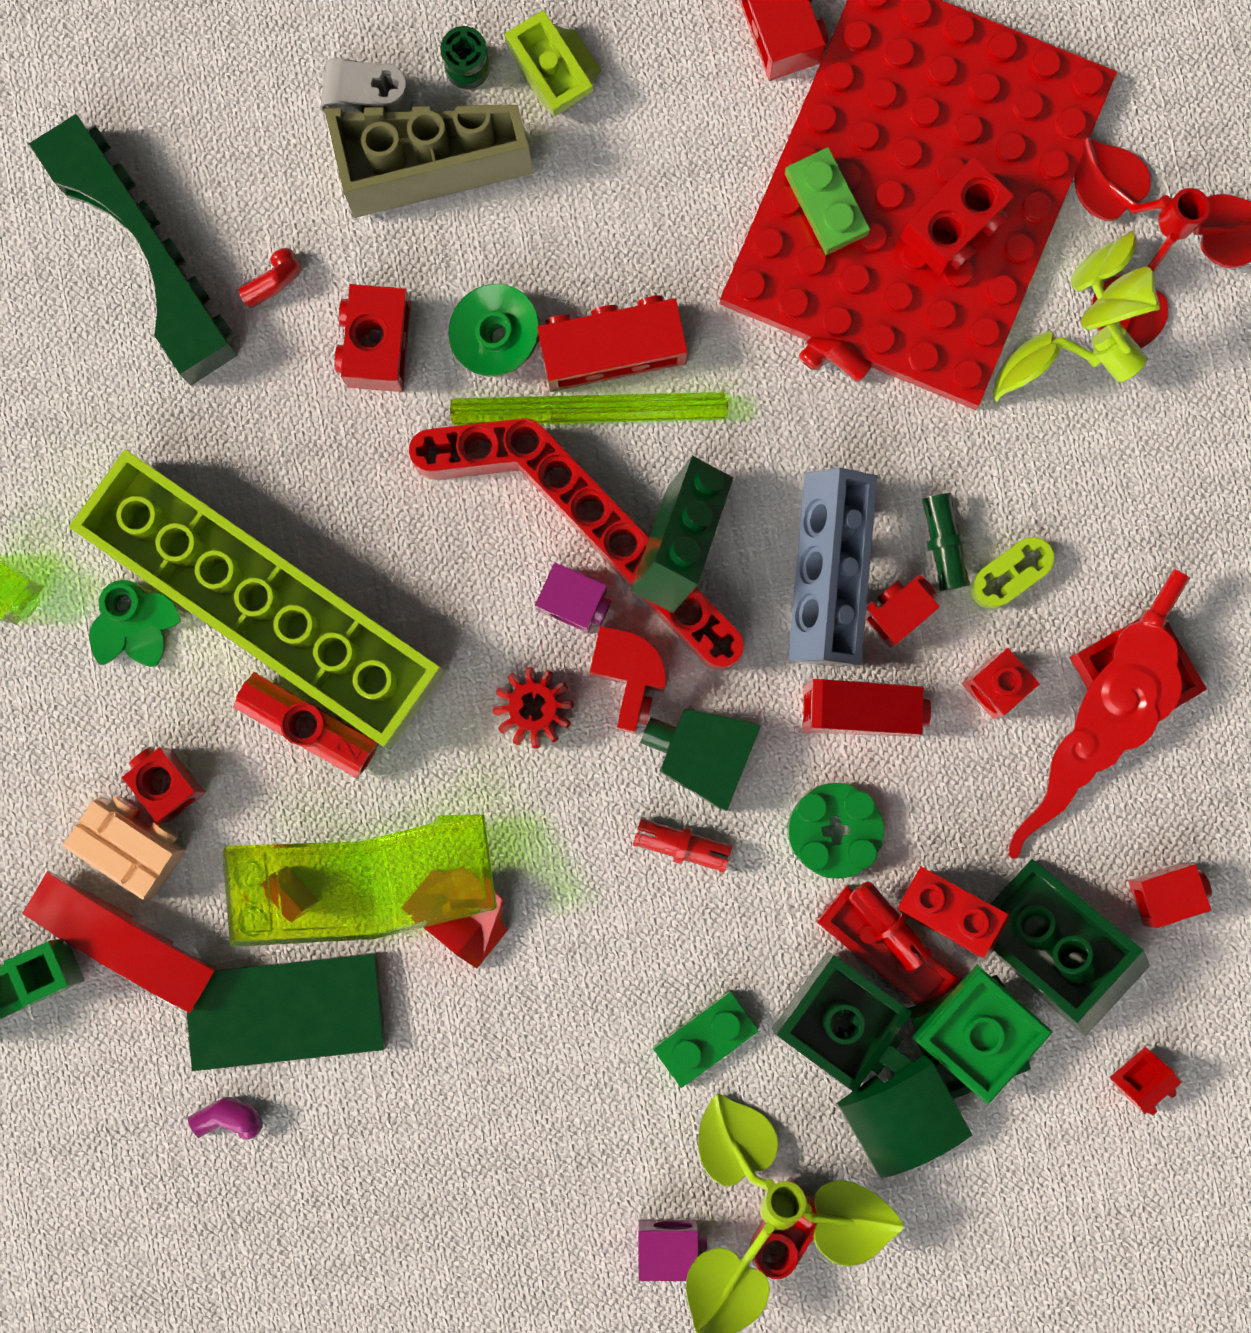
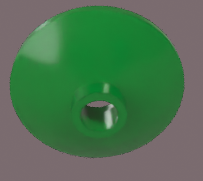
M505 284L483 285L469 292L455 307L448 329L450 347L456 359L475 374L486 377H498L509 374L520 368L534 352L539 339L537 326H540L539 317L533 303L520 290ZM499 328H505L506 334L499 342H493L492 336L494 331Z

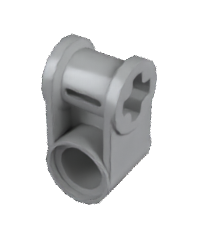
M333 58L326 62L320 110L324 114V108H341L343 113H362L364 108L383 107L385 112H411L413 96L407 86L403 72L397 66L388 63L356 62L344 58Z

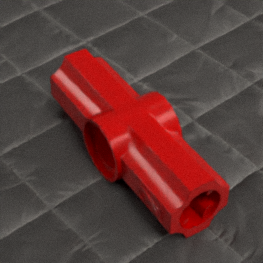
M253 672L243 683L236 695L233 708L285 737L290 743L306 749L356 779H359L368 767L379 745L373 739L327 714L321 708L313 706L256 672ZM311 712L317 720V728L312 736L302 739L296 732L295 724L302 714Z

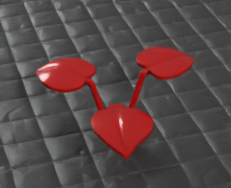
M1090 137L1083 142L1080 151L1084 148L1086 149L1074 175V184L1079 201L1090 214L1104 221H1115L1121 217L1126 209L1134 214L1161 209L1158 224L1160 231L1166 236V240L1147 266L1153 272L1171 247L1178 240L1185 239L1192 233L1202 235L1200 242L1202 252L1210 261L1221 267L1240 268L1251 262V201L1227 194H1216L1207 197L1198 189L1185 188L1180 190L1172 199L1168 195H1163L1159 200L1138 204L1147 196L1151 185L1150 173L1143 161L1130 151L1102 144ZM1122 276L1112 277L1104 281V291ZM1157 290L1159 310L1120 321L1121 325L1141 349L1151 343L1161 333L1168 318L1167 299ZM1095 293L1092 297L1091 306L1098 300ZM1103 326V327H1100V328H1097V329L1100 331V330H1102V329H1103L1104 327H1106V326Z

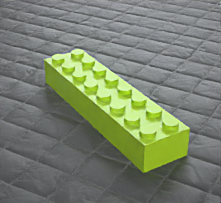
M124 449L69 525V528L385 748L392 749L445 673L438 665L126 449Z

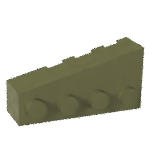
M518 105L456 106L455 111H432L430 106L412 107V112H385L383 107L364 108L362 113H343L341 108H324L343 192L354 218L534 174Z

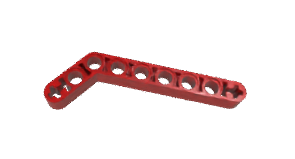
M522 418L433 428L420 431L412 438L409 444L410 459L417 471L427 479L441 480L520 471L620 577L632 587L649 538L539 423L531 419ZM529 434L538 439L539 443L535 451L529 454H521L514 450V442L521 435ZM486 440L492 445L489 455L480 460L472 459L467 455V449L472 442ZM456 442V449L461 459L460 462H455L451 454L454 453L451 443ZM437 446L442 454L436 455V463L428 464L424 456L429 454V447ZM560 467L569 471L571 480L562 488H553L545 481L548 472L554 468ZM587 501H594L603 507L604 513L595 522H585L577 515L579 507ZM618 535H629L636 542L637 547L629 556H617L611 551L609 547L610 542ZM697 588L683 601L692 602L701 610L702 617L700 621L690 626L680 623L675 616V611L672 613L641 597L710 669L717 671L728 670L741 657L744 648L742 636ZM709 620L716 624L710 630L711 635L716 640L723 641L727 638L731 641L732 644L728 649L732 655L730 658L723 654L717 658L713 657L710 652L714 645L705 634L700 642L693 638V636L703 631Z

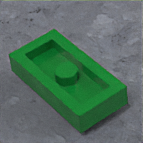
M729 990L655 1044L653 1050L680 1088H683L759 1031Z

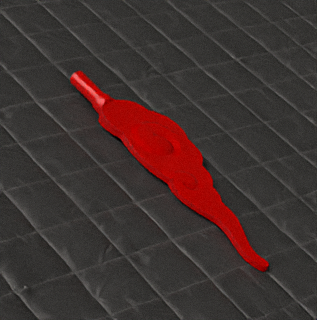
M1173 569L1150 609L1145 610L1138 622L1128 625L1120 633L1113 650V659L1099 672L1090 684L1077 712L1073 730L1062 739L1054 752L1044 799L1012 835L1008 849V855L1011 858L1016 859L1019 857L1022 845L1027 837L1064 811L1078 789L1089 783L1096 772L1108 769L1114 765L1124 750L1143 745L1152 736L1158 723L1168 717L1175 709L1182 691L1181 674L1177 666L1178 646L1164 626L1167 623L1166 618L1190 580V577Z

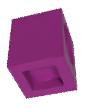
M554 562L535 603L537 611L589 633L592 624L602 625L612 601L605 598L607 585Z
M638 1220L639 1281H686L688 1271L693 1262L703 1252L707 1251V1235H698L696 1220Z

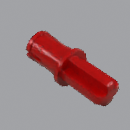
M869 881L862 883L852 892L849 897L850 902L875 930L873 937L877 941L883 940L904 965L906 971L910 972L923 964L919 959L920 957L924 960L929 958L931 955L930 949L925 947L905 923L906 915L903 912L897 913L873 883Z

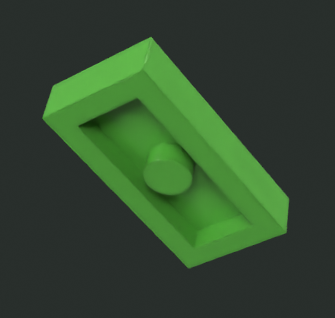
M828 147L786 167L785 176L825 255L868 236L870 229Z

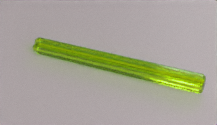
M724 392L454 398L450 403V419L454 425L522 418L534 420L539 424L717 420L727 418L729 406L728 396Z

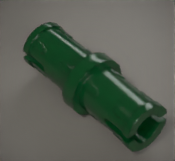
M952 493L921 499L930 540L926 541L928 551H933L940 591L970 586L962 544L966 542L964 534H959Z

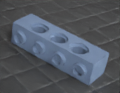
M840 467L804 474L788 661L823 666H861L878 475Z

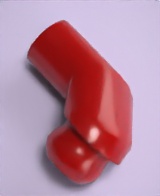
M281 248L273 252L270 257L273 268L239 288V294L248 307L254 308L275 296L300 275L301 261L295 258L294 251L289 248Z
M813 337L805 342L806 347L799 353V360L811 370L820 369L824 360H827L837 365L856 382L863 379L871 368V363L843 340Z

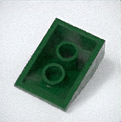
M1033 859L1025 865L990 903L992 906L1007 913L1010 917L992 952L1085 1037L1150 967L1145 951Z

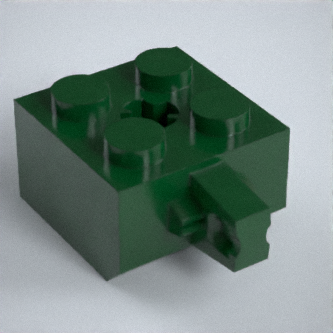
M829 951L824 954L772 1027L776 1036L853 1092L858 1090L871 1070L879 1075L884 1066L898 1074L914 1062L897 1050L904 1040L897 1033L912 1012ZM844 1010H850L847 1018L852 1022L851 1026L846 1031L839 1027V1032H834L835 1023L831 1020L836 1012L843 1015Z

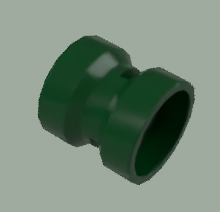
M459 26L448 31L443 37L440 46L447 78L456 87L466 90L480 86L487 79L490 71L484 37L479 31L468 26Z

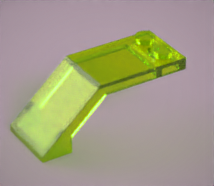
M484 814L438 815L430 824L360 842L226 845L222 851L230 947L377 939L493 911L497 908Z

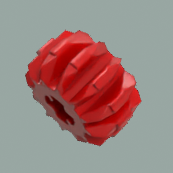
M528 667L525 673L526 684L522 685L514 673L508 676L509 682L516 688L513 693L504 688H497L496 695L501 699L509 701L508 705L493 707V714L496 716L510 715L511 717L498 727L502 734L509 732L516 726L519 727L513 738L514 744L520 746L524 742L527 732H530L532 747L538 749L541 747L540 732L545 731L553 743L559 740L557 733L551 728L554 722L563 728L570 727L571 721L558 715V711L574 709V702L572 700L556 701V698L568 690V686L565 682H562L549 690L548 688L554 677L552 671L547 670L539 684L536 683L535 669ZM530 696H533L535 701H538L539 696L546 701L541 707L544 715L534 721L531 715L526 720L521 714L526 709V704L523 701Z

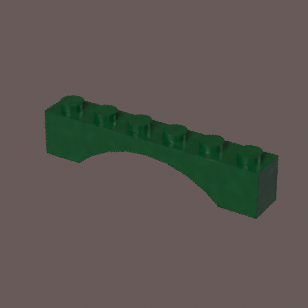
M74 114L30 142V147L52 181L67 198L89 204L112 216L136 238L148 261L155 285L157 315L154 336L179 375L189 385H193L238 356L229 343L236 336L221 314L213 318L204 304L211 300V298L195 275L187 279L179 266L185 263L186 260L170 237L162 241L154 228L160 225L161 222L145 199L137 203L129 190L136 187V184L120 161L115 165L111 164L105 155V152L110 150L111 146L96 124L87 128L79 116Z

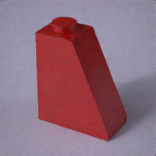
M812 679L803 686L802 733L916 737L923 735V726L929 727L931 701L930 698H923V686Z

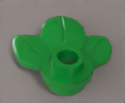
M128 580L114 581L103 589L99 597V610L101 614L95 619L89 629L91 651L100 665L110 663L124 651L127 656L136 662L148 667H156L162 659L165 650V639L162 630L170 629L181 622L178 610L169 598L160 593H145L139 585ZM123 596H129L132 602L131 607L128 611L121 613L117 607L118 600Z

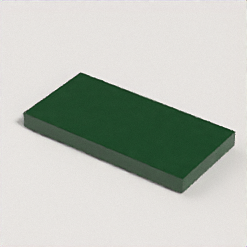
M377 952L215 970L190 1014L187 1012L192 1071L386 1049Z

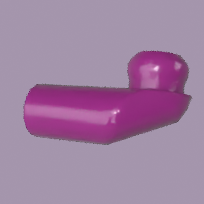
M224 1097L188 1117L190 1128L198 1138L221 1126L234 1133H238L239 1137L244 1140H250L258 1136L263 1126L262 1120L258 1117L257 1109L234 1097Z

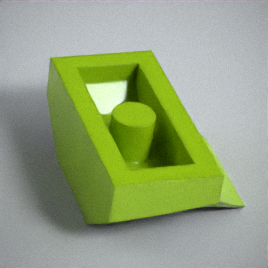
M542 10L504 33L505 42L518 68L542 105L553 117L593 92L592 83L602 70L576 30L554 25L545 11Z

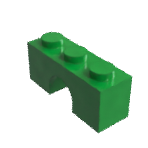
M61 939L50 940L3 961L4 964L0 966V1020L85 981L71 946Z

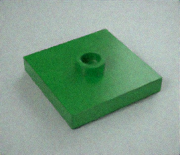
M977 964L912 1037L989 1105L1050 1037L1053 1031Z

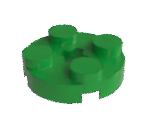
M828 783L814 787L799 799L789 815L787 837L792 852L803 866L817 875L840 879L854 876L874 863L882 847L884 824L881 813L870 795L848 784ZM835 816L839 817L841 825L848 826V835L841 836V843L833 845L831 837L823 836L822 833L823 826H829L831 817Z

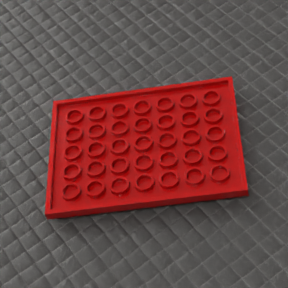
M847 0L720 297L719 305L806 341L813 337L843 340L871 363L872 368L976 410L984 396L1086 149L1084 148L1080 151L1081 146L1088 137H1091L1117 71L942 0ZM828 147L870 231L868 236L825 255L785 176V169L787 166ZM974 156L1014 195L1006 209L1010 218L992 237H989L984 232L973 243L977 251L960 269L956 270L951 265L939 276L900 236L906 223ZM974 196L966 198V202L971 209L975 211L987 210L985 203L980 198ZM936 229L932 231L934 238L939 243L946 245L954 243L953 236L947 230Z

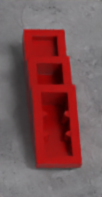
M50 871L46 872L22 913L90 958L189 1014L215 971L214 966L174 946V941L133 920L131 914Z

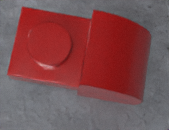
M600 626L589 673L592 677L626 684L617 730L635 734L637 724L647 726L653 698L644 696L645 688L664 692L666 683L664 664L656 649L644 638L634 633Z

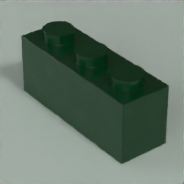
M693 455L690 457L667 487L630 591L672 613L699 584L734 477Z

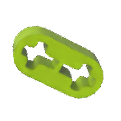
M1027 537L1016 543L978 571L972 578L970 593L973 600L979 606L986 609H997L1009 603L1052 569L1054 552L1051 546L1045 540L1038 537ZM1023 548L1028 553L1035 550L1039 552L1041 558L1036 562L1039 567L1038 571L1033 566H1030L1018 573L1013 567L1024 559ZM1006 573L1010 581L999 589L1002 597L999 599L996 594L987 597L982 590L987 585L984 577L987 575L989 579L995 580Z

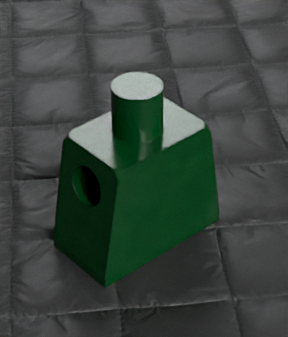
M684 709L677 727L650 717L640 743L666 753L659 770L661 774L714 807L727 811L761 726L747 721Z

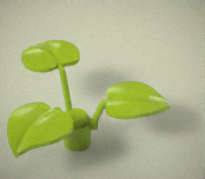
M1133 231L1094 251L1079 264L1071 277L1070 284L1075 291H1082L1092 285L1098 298L1086 310L1080 321L1082 327L1086 330L1106 326L1092 339L1091 343L1095 347L1093 352L1065 337L1056 339L1052 331H1046L1027 340L1010 354L997 374L993 390V397L997 403H999L1000 398L1004 394L1024 386L1043 374L1055 361L1060 349H1067L1081 356L1093 368L1102 363L1117 382H1123L1132 378L1145 366L1148 360L1147 355L1121 325L1120 321L1160 309L1156 295V277L1154 272L1149 267H1140L1114 281L1105 291L1103 289L1104 280L1123 270L1134 255L1137 247V236Z
M716 1094L711 1099L700 1123L698 1152L701 1164L711 1179L722 1186H734L747 1176L750 1183L764 1189L766 1194L761 1201L760 1212L766 1224L741 1261L731 1250L715 1248L703 1252L691 1265L686 1279V1297L696 1333H737L751 1325L762 1314L769 1298V1281L762 1272L749 1267V1265L774 1229H788L804 1216L809 1222L817 1223L814 1230V1242L821 1254L837 1265L849 1267L863 1264L872 1259L904 1227L899 1216L881 1197L857 1183L837 1180L821 1186L816 1192L814 1200L817 1213H813L811 1206L807 1204L803 1190L797 1184L789 1181H781L775 1184L772 1179L765 1180L757 1176L755 1172L766 1170L776 1158L778 1138L775 1129L769 1120L755 1109L734 1102L721 1094Z

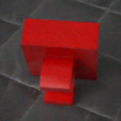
M1144 1047L1109 1077L1116 1088L1144 1114L1149 1113L1150 1115L1157 1113L1155 1106L1167 1095L1173 1099L1176 1096L1175 1088L1181 1084L1175 1072L1147 1047Z

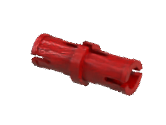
M641 816L637 830L655 835L656 837L653 838L636 833L633 842L634 847L638 846L672 856V862L682 864L683 860L717 870L719 873H725L729 860L712 856L710 852L728 858L733 844H726L693 834L692 828L683 826L682 830Z

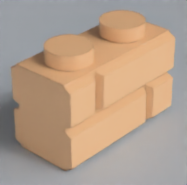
M114 795L111 801L107 798H96L89 805L63 847L142 900L154 898L184 854L185 850L175 844L178 836L157 822H153L151 827L135 817L139 810L118 796Z

